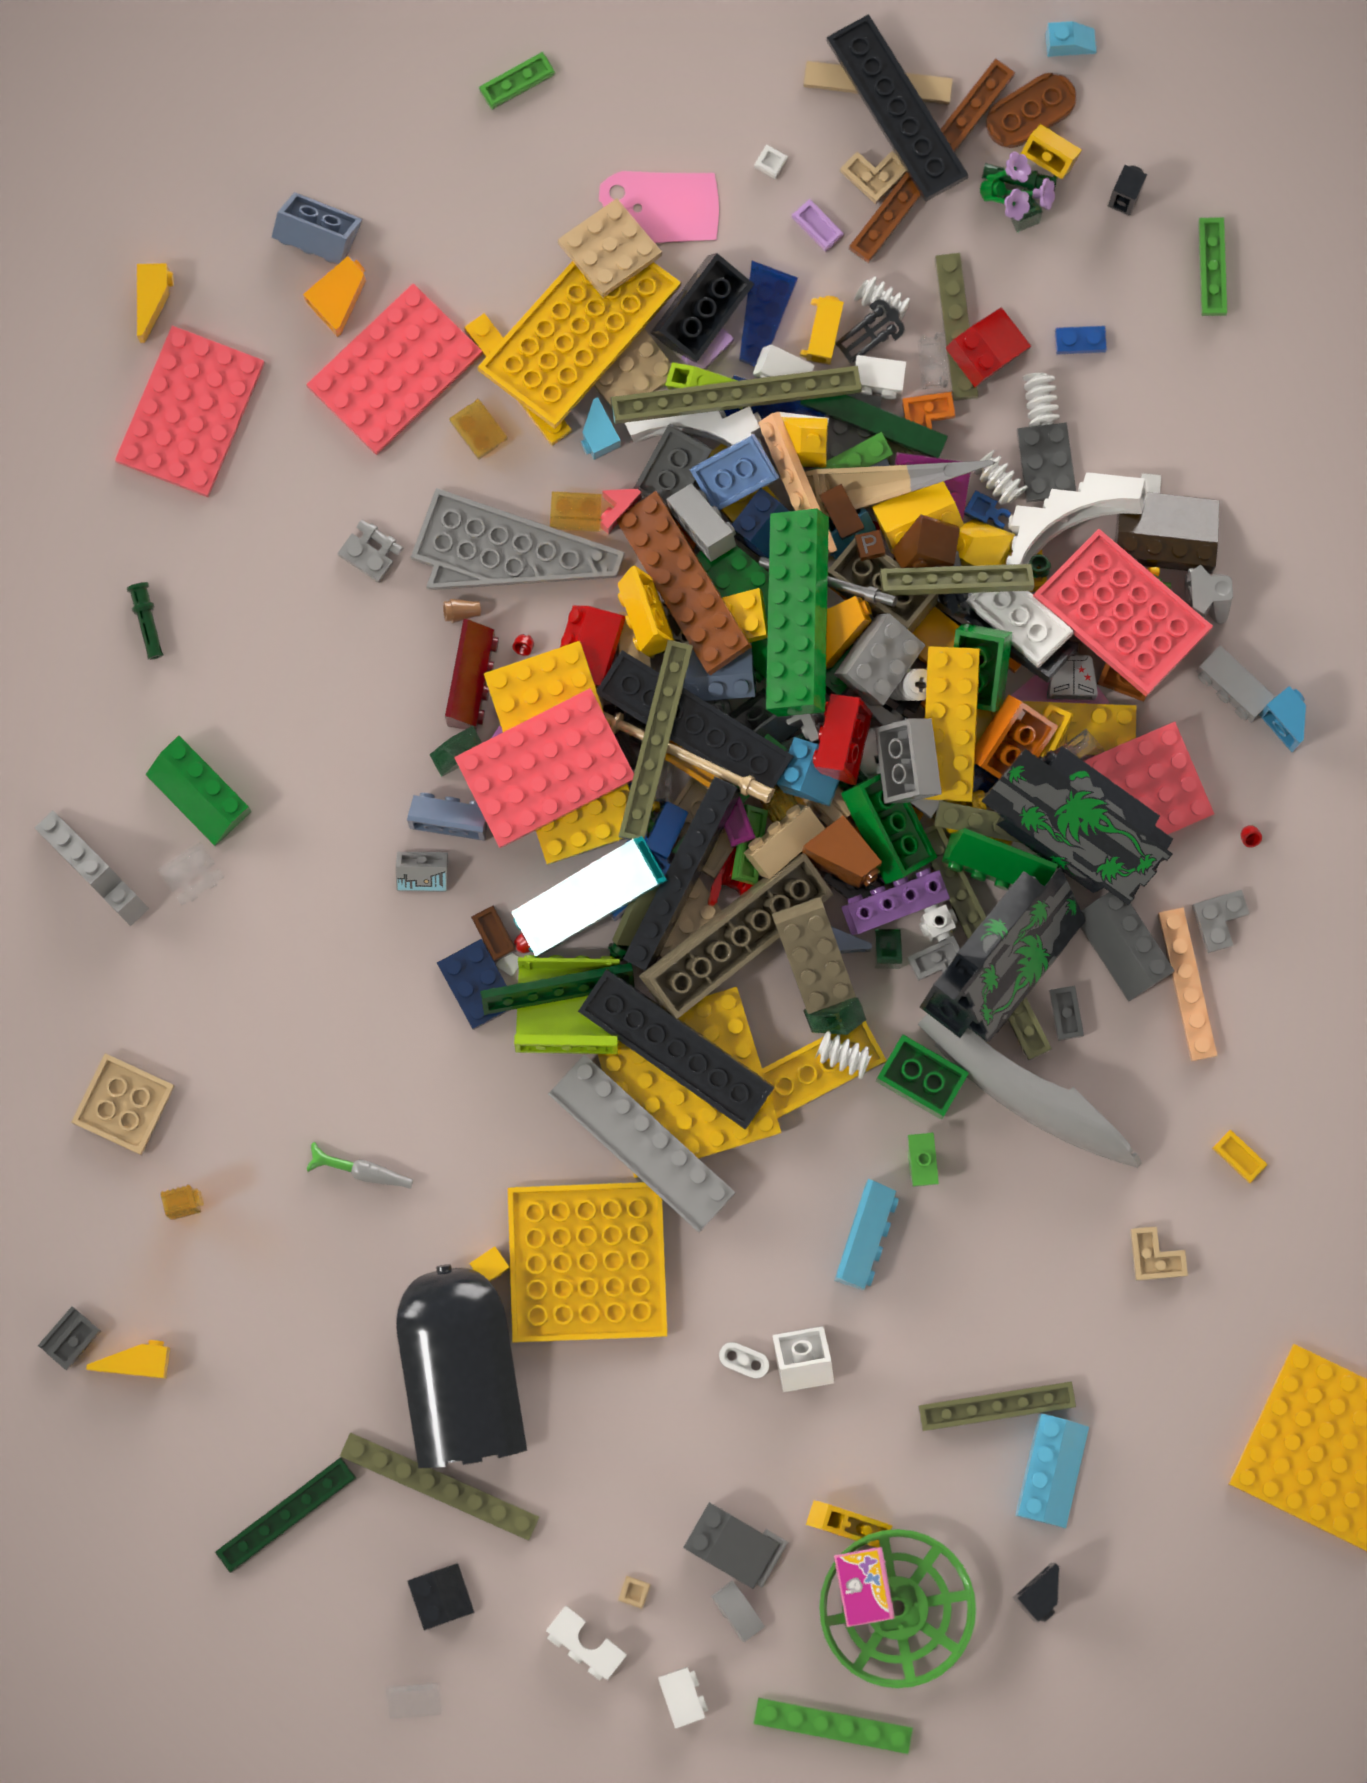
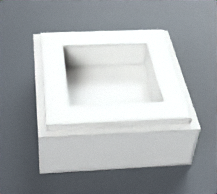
M766 144L754 164V168L776 179L788 156Z

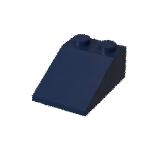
M760 488L732 523L736 532L734 538L758 556L769 558L770 514L789 512V510L781 502Z

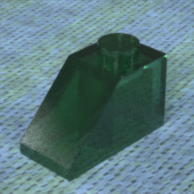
M471 726L450 737L429 755L442 777L459 768L454 757L482 742L474 727Z
M858 997L810 1014L807 1013L806 1009L803 1010L812 1033L826 1034L827 1031H830L831 1034L848 1035L867 1020Z

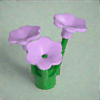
M1017 152L1010 154V159L1006 161V170L987 175V180L981 183L980 194L984 201L1005 204L1006 216L1015 220H1021L1023 215L1029 211V196H1033L1034 199H1040L1041 207H1044L1046 210L1051 209L1052 203L1055 200L1054 182L1048 178L1043 180L1040 189H1034L1033 191L1006 190L1005 184L998 180L1009 175L1013 180L1027 181L1028 175L1031 173V167L1027 164L1026 156L1024 154L1019 155Z

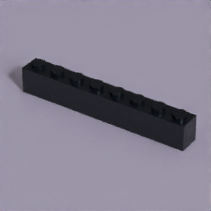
M714 777L665 874L667 881L659 886L623 958L624 960L645 971L656 963L741 794L739 787L719 777Z

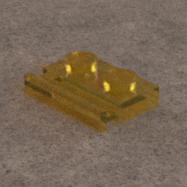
M479 398L449 418L450 423L478 460L497 448L499 444L508 440L506 434Z
M552 491L550 527L558 530L600 532L602 494Z

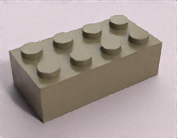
M854 538L828 569V576L866 588L872 586L880 589L882 592L881 569L901 567L899 563L886 554L883 557L861 561ZM835 589L847 599L857 596ZM938 594L894 595L897 597L895 606L880 602L876 604L868 602L871 608V616L875 617L877 614L890 613L913 633L937 604Z
M818 897L773 913L774 922L807 1013L810 1014L855 998L853 986L821 898Z

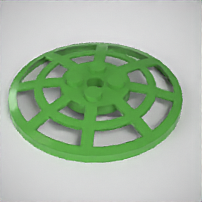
M902 1529L882 1530L866 1535L852 1543L841 1554L855 1552L858 1548L872 1541L879 1540L884 1560L886 1561L885 1566L892 1602L895 1600L901 1601L904 1604V1611L900 1615H894V1619L870 1623L875 1631L867 1643L857 1634L854 1626H846L843 1604V1613L827 1616L828 1592L837 1572L834 1561L825 1577L820 1594L819 1613L824 1637L840 1663L866 1682L889 1688H908L928 1683L944 1674L956 1663L971 1639L976 1617L975 1593L971 1579L955 1554L942 1543L928 1535ZM889 1538H912L930 1545L931 1549L924 1559L906 1553H892ZM940 1553L954 1566L965 1590L948 1591L942 1576L932 1566ZM893 1561H907L918 1567L910 1579L896 1576ZM926 1573H929L935 1580L941 1594L926 1597L924 1591L919 1586ZM967 1601L966 1625L963 1635L957 1644L945 1635L951 1620V1603ZM943 1605V1618L937 1630L926 1622L928 1607ZM845 1623L851 1639L862 1650L854 1664L846 1658L837 1646L829 1626ZM919 1630L932 1638L923 1648L912 1653L910 1652L908 1638L915 1635ZM885 1637L898 1641L900 1655H889L878 1652L875 1649L882 1638ZM938 1644L952 1652L937 1668L924 1675L915 1677L912 1661L927 1655ZM870 1657L887 1663H902L905 1679L881 1678L865 1672L863 1668Z

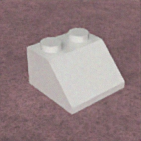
M823 1326L773 1335L783 1392L834 1383L832 1362Z

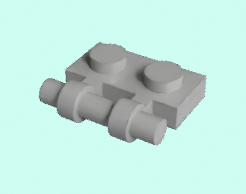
M361 520L357 528L364 532L361 538H358L352 533L339 550L338 556L380 583L393 565V561L386 556L390 551L398 556L403 547L397 544L396 539L393 537H387L378 531V527L374 524H368ZM371 539L382 545L379 551L368 544Z

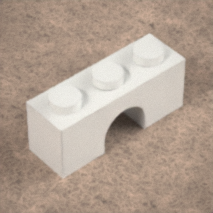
M565 1606L546 1631L550 1634L547 1639L557 1647H560L562 1644L570 1650L567 1655L578 1664L582 1661L590 1666L588 1672L598 1680H601L603 1677L608 1680L627 1654L607 1638L596 1649L583 1647L579 1641V1631L586 1621L569 1607Z

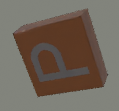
M880 530L855 535V542L861 561L885 556L886 552Z

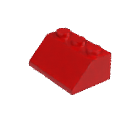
M573 605L568 616L567 626L562 636L560 647L577 641L581 642L595 687L598 688L611 668L625 623V616L591 606Z
M831 694L830 700L825 704L824 715L826 717L824 726L822 725L819 729V747L813 755L814 767L821 774L851 785L857 784L873 714L861 698Z

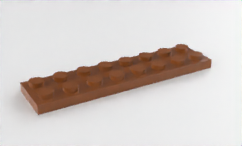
M657 491L647 496L617 519L619 527L646 572L652 577L655 587L710 676L752 648Z

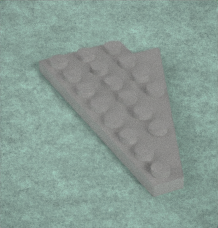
M436 488L411 559L433 567L426 587L428 590L617 578L625 552Z

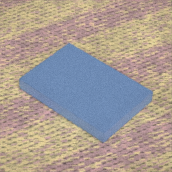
M755 434L746 437L690 469L699 487L705 493L711 507L716 506L718 510L729 506L779 478Z

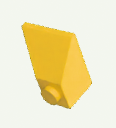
M782 417L802 467L826 468L828 418Z
M972 519L959 528L957 551L961 566L1001 565L1016 535Z

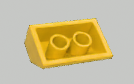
M944 481L871 506L892 554L893 548L920 514L956 525L959 528L964 526L955 501Z
M637 566L630 567L617 584L620 590L618 598L621 605L626 608L628 615L625 616L629 628L634 631L635 638H633L636 649L638 652L651 657L666 650L668 640H675L652 577Z

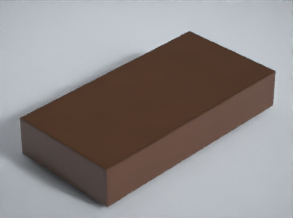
M842 484L819 495L841 540L864 530V525Z
M494 905L471 916L494 962L517 951Z

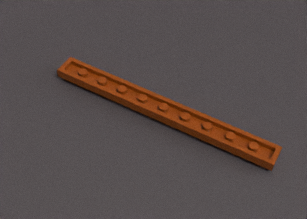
M996 58L941 127L942 133L954 152H956L1015 76L1013 70ZM907 172L849 246L850 251L867 263L872 260L921 197L920 192Z

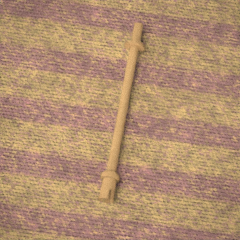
M604 712L614 734L621 730L643 741L645 731L625 722L623 713L619 712L615 717ZM669 743L667 753L738 786L741 794L745 796L749 794L765 803H769L772 799L774 788L755 781V777L749 775L743 778Z

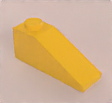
M167 263L137 264V337L140 343L146 342L170 295L169 286H174L173 271H169Z
M149 1340L148 1345L140 1344L89 1363L86 1366V1370L166 1379L170 1348L164 1346V1341Z
M813 1500L806 1522L808 1526L854 1541L875 1532L892 1529L890 1524ZM879 1540L866 1544L876 1548L880 1547Z

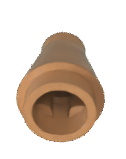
M449 599V601L443 602L445 622L451 621V623H456L463 619L481 616L480 602Z

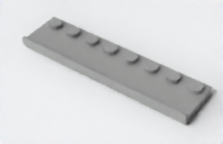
M585 1054L548 1093L698 1232L702 1231L708 1222L736 1194Z

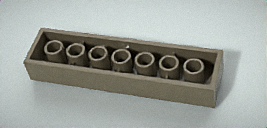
M799 853L771 879L762 878L639 977L658 1004L678 1019L780 938L772 916L773 913L818 897L824 903L834 894L806 854Z

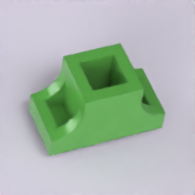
M934 1133L908 1135V1161L912 1186L938 1185Z

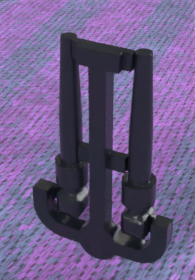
M879 299L871 303L869 306L873 313L867 314L864 320L835 343L850 364L856 361L857 355L863 356L879 343L886 341L889 335H892L896 341L904 334L905 326L899 318V310L891 308L887 301ZM877 305H882L887 311L886 317L873 328H870L868 324L871 325L876 321L877 317H881L884 314L883 308L877 307ZM889 321L895 322L899 327L898 333H896L897 327L894 324H891L887 327L885 331L882 330L879 334H877V336L874 334L878 329H880ZM863 328L865 329L866 333L847 348L842 344ZM870 336L872 341L852 357L850 351Z

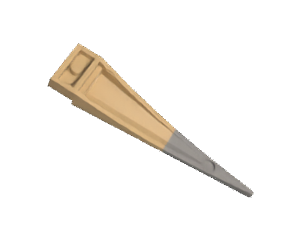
M987 460L815 469L805 471V474L821 512L829 517L819 495L840 484L843 485L855 510H859L994 465L996 462Z

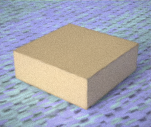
M626 1576L618 1601L643 1609L651 1584Z

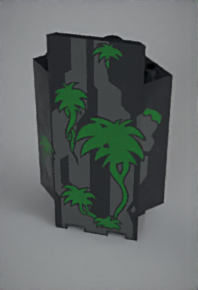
M1063 746L1054 751L1050 750L1044 757H1036L1027 749H1024L981 801L998 813L1000 818L996 825L1044 859L1058 864V869L1061 867L1065 874L1092 893L1104 888L1127 905L1133 901L1141 885L1145 887L1157 873L1156 869L1160 862L1167 861L1173 855V853L1167 850L1173 838L1155 826L1160 815Z
M1060 867L1045 887L1035 877L1030 876L1024 871L958 951L951 964L934 983L919 1008L959 1038L969 1028L989 1043L1086 921L1062 868Z

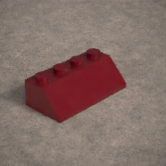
M463 619L445 719L448 727L477 732L478 725H483L485 710H481L483 700L487 701L489 696V688L486 686L484 673L494 669V662L490 660L492 652H497L499 638L495 637L494 629L469 619Z

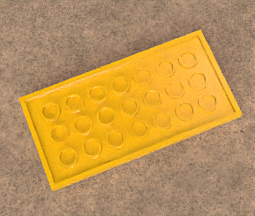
M572 261L478 366V371L556 429L681 287V282L653 262L603 298Z
M580 641L484 673L503 732L591 688L604 714ZM628 784L536 830L546 864L550 865L624 840V838L619 837V832L630 792Z

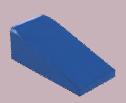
M665 802L658 813L646 842L651 852L667 860L687 818L688 812L671 802Z

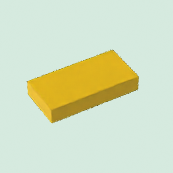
M1231 1129L1212 1148L1249 1184L1268 1165Z

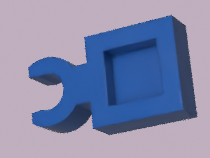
M975 490L964 511V515L985 524L990 519L995 527L1004 529L1005 524L1000 522L998 517L1003 515L1009 518L1011 512L1004 508L996 509L995 506L998 501Z

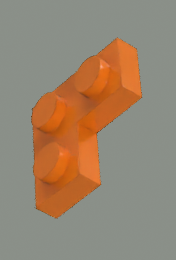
M952 392L902 398L904 418L932 429L931 421L955 418Z

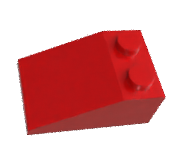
M1000 307L953 339L945 349L973 386L977 387L1029 349L1031 345L1004 309Z

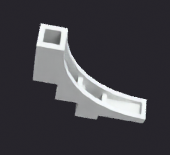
M750 406L727 417L724 410L625 423L634 443L650 437L663 435L667 426L671 423L687 434L709 438L727 447L755 434L762 446L758 438L763 436L758 424L761 418L758 412L753 414Z
M1086 472L1084 482L1079 484L1078 492L1051 489L1049 499H1045L1043 508L1016 505L1014 515H1010L1008 522L1009 530H1012V533L1016 536H1014L1012 542V556H1008L1006 565L1028 564L1030 558L1036 555L1051 539L1083 521L1121 513L1142 514L1147 497L1145 479Z

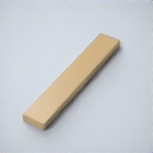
M806 61L803 87L859 94L841 65ZM906 73L923 102L950 104L953 78Z

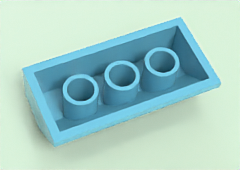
M867 1180L834 1281L860 1290H864L866 1285L871 1286L875 1271H872L871 1268L874 1261L879 1262L883 1250L879 1243L882 1236L887 1237L891 1225L890 1222H887L889 1212H895L899 1198L895 1197L896 1190L873 1180Z
M1042 1413L1038 1414L1015 1516L1066 1528L1089 1430L1088 1426Z

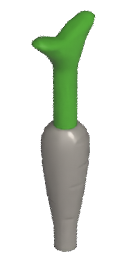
M315 1142L311 1144L313 1159L307 1166L308 1172L326 1165L351 1172L357 1180L402 1186L409 1189L412 1187L413 1179L404 1177L361 1159L350 1162L329 1156Z

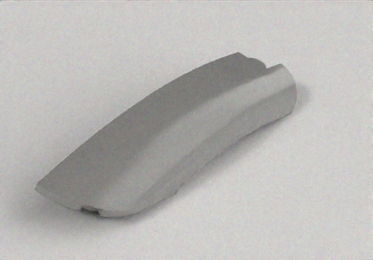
M926 1014L918 1023L936 1042L934 1046L950 1062L969 1072L967 1077L973 1083L1019 1117L1041 1130L1090 1153L1136 1168L1141 1165V1159L1138 1154L1132 1153L1133 1149L1127 1140L1074 1087L1070 1090L1065 1089L1025 1070L997 1052L969 1028L959 1038L929 1014Z

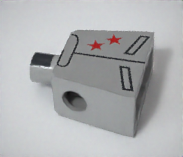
M1074 642L1078 645L1076 651L1049 680L1047 699L1095 700L1098 696L1092 657L1080 655L1079 642Z

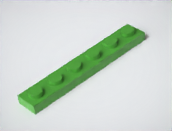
M758 1698L753 1723L905 1754L909 1752L913 1730L912 1727Z

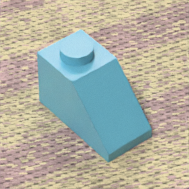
M1073 21L1048 23L1045 33L1047 57L1096 54L1094 28Z
M599 398L593 399L582 431L583 440L580 442L587 455L591 453L595 460L621 447V442Z

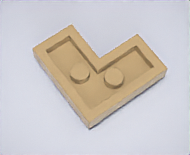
M893 151L876 167L869 163L859 152H856L840 168V172L875 204L907 172Z
M1157 1227L1130 1229L1136 1281L1188 1276L1185 1250L1160 1252Z

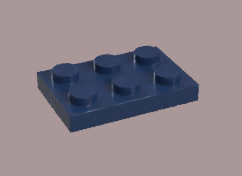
M482 939L437 962L472 1030L508 1012L503 1011L484 1015L480 991L507 985Z

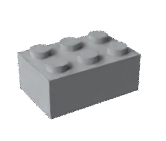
M890 613L877 614L834 675L870 706L884 705L926 645Z
M906 719L875 728L884 802L909 803L941 795L932 719Z

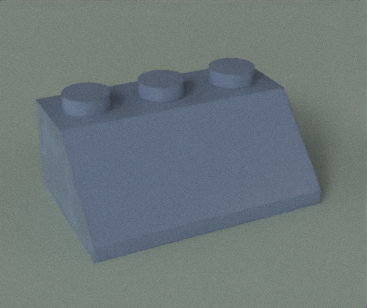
M294 192L277 212L271 238L279 240L284 245L297 247L307 254L322 257L327 262L339 264L348 255L362 219Z
M752 648L711 676L706 672L694 650H692L683 688L704 701L755 697L756 678Z
M420 793V796L413 795L407 817L410 829L485 841L487 822L476 801H470V804L460 803V799L455 797H445V800L435 799V795L430 793Z

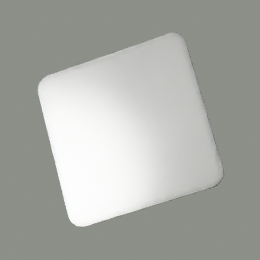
M1143 473L1141 478L1145 479L1147 492L1160 494L1161 475Z
M512 953L500 959L496 966L510 976H513L518 969V956Z

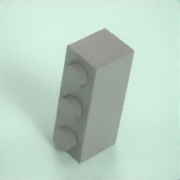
M691 483L667 498L668 508L674 519L710 561L715 560L736 546L734 539L736 532L729 522L725 523L722 520V515L718 508L710 506L705 493L701 489L697 490Z
M1221 645L1196 671L1201 682L1206 686L1211 685L1218 691L1216 693L1217 696L1224 703L1229 702L1236 708V714L1244 721L1248 719L1252 723L1264 707L1275 698L1265 686Z

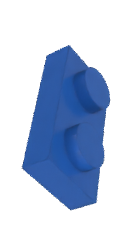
M1105 326L1061 327L1055 329L1056 354L1106 353Z

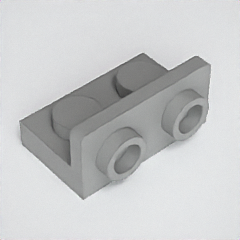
M821 713L793 715L792 718L786 720L789 726L801 728L807 740L810 739L813 743H820L818 737L819 729L822 725L824 726V718Z

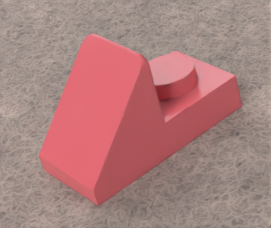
M639 489L602 491V497L614 508L609 507L600 517L602 519L601 529L609 534L617 526V519L635 506L641 499V491Z

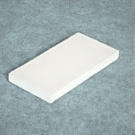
M1029 591L973 593L966 600L969 607L993 629L1013 632L1011 645L1037 668L1074 634L1067 624L1033 597V594Z

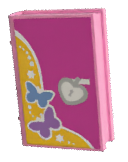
M882 1547L834 1555L846 1626L851 1627L894 1619V1603L891 1599L885 1566L886 1561L884 1560Z

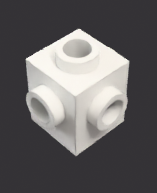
M935 904L924 910L925 914L922 915L919 926L925 937L928 936L931 942L937 939L941 942L953 936L952 933L955 931V924L958 921L952 909L948 910L946 904L941 907ZM941 917L944 924L937 925L935 918Z

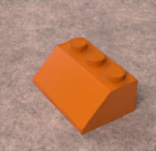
M1008 694L975 746V764L999 779L1024 749L1039 757L1058 726L1022 701Z

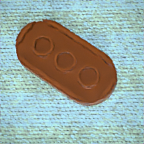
M1045 73L1036 77L991 107L986 119L988 135L996 144L1002 147L1016 148L1024 145L1040 124L1049 129L1071 114L1076 103L1075 87L1063 75Z

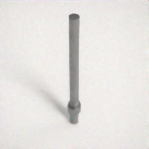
M761 557L759 566L769 569V558ZM828 576L827 587L864 597L865 601L875 604L880 602L895 606L897 603L896 596L883 593L878 588L872 586L866 588Z

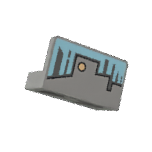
M397 852V891L446 892L448 852Z

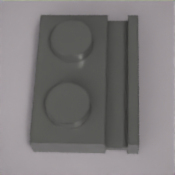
M72 1306L38 1344V1347L45 1351L61 1367L68 1370L101 1330Z

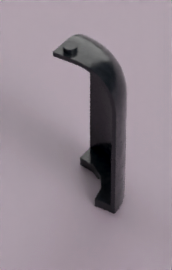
M451 1264L436 1266V1271L421 1275L407 1287L400 1300L396 1319L397 1338L418 1468L447 1467L448 1463L462 1461V1465L483 1462L482 1458L497 1455V1458H503L527 1451L507 1319L502 1301L493 1285L479 1272L469 1268H452Z

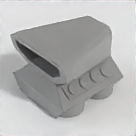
M1201 565L1197 568H1190L1188 574L1185 575L1186 603L1203 618L1209 613L1216 623H1225L1228 619L1233 598L1231 577L1223 574H1213L1211 576Z

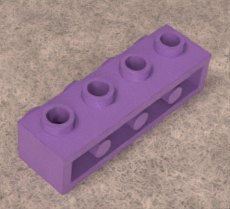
M930 868L917 872V878L908 881V878L904 877L893 881L894 887L885 889V886H880L870 890L871 895L862 898L860 894L847 899L848 904L841 908L851 935L860 934L950 899L940 871L931 872Z

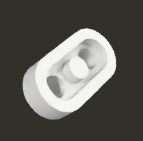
M734 1342L727 1343L720 1350L719 1359L723 1366L754 1379L761 1378L769 1369V1362L765 1355ZM729 1351L736 1352L737 1358L734 1361H730L727 1358ZM753 1361L760 1362L761 1368L755 1371L751 1368Z

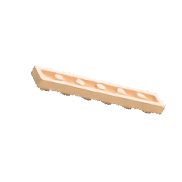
M780 412L770 414L758 422L787 490L791 504L795 511L815 508L820 510ZM830 531L828 533V556L837 551Z
M1184 907L1159 912L1158 918L1168 961L1175 970L1172 974L1191 1062L1216 1057L1217 1051Z

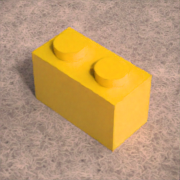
M1040 124L1030 135L1020 154H1024L1026 158L1058 178L1063 179L1074 166L1082 149Z

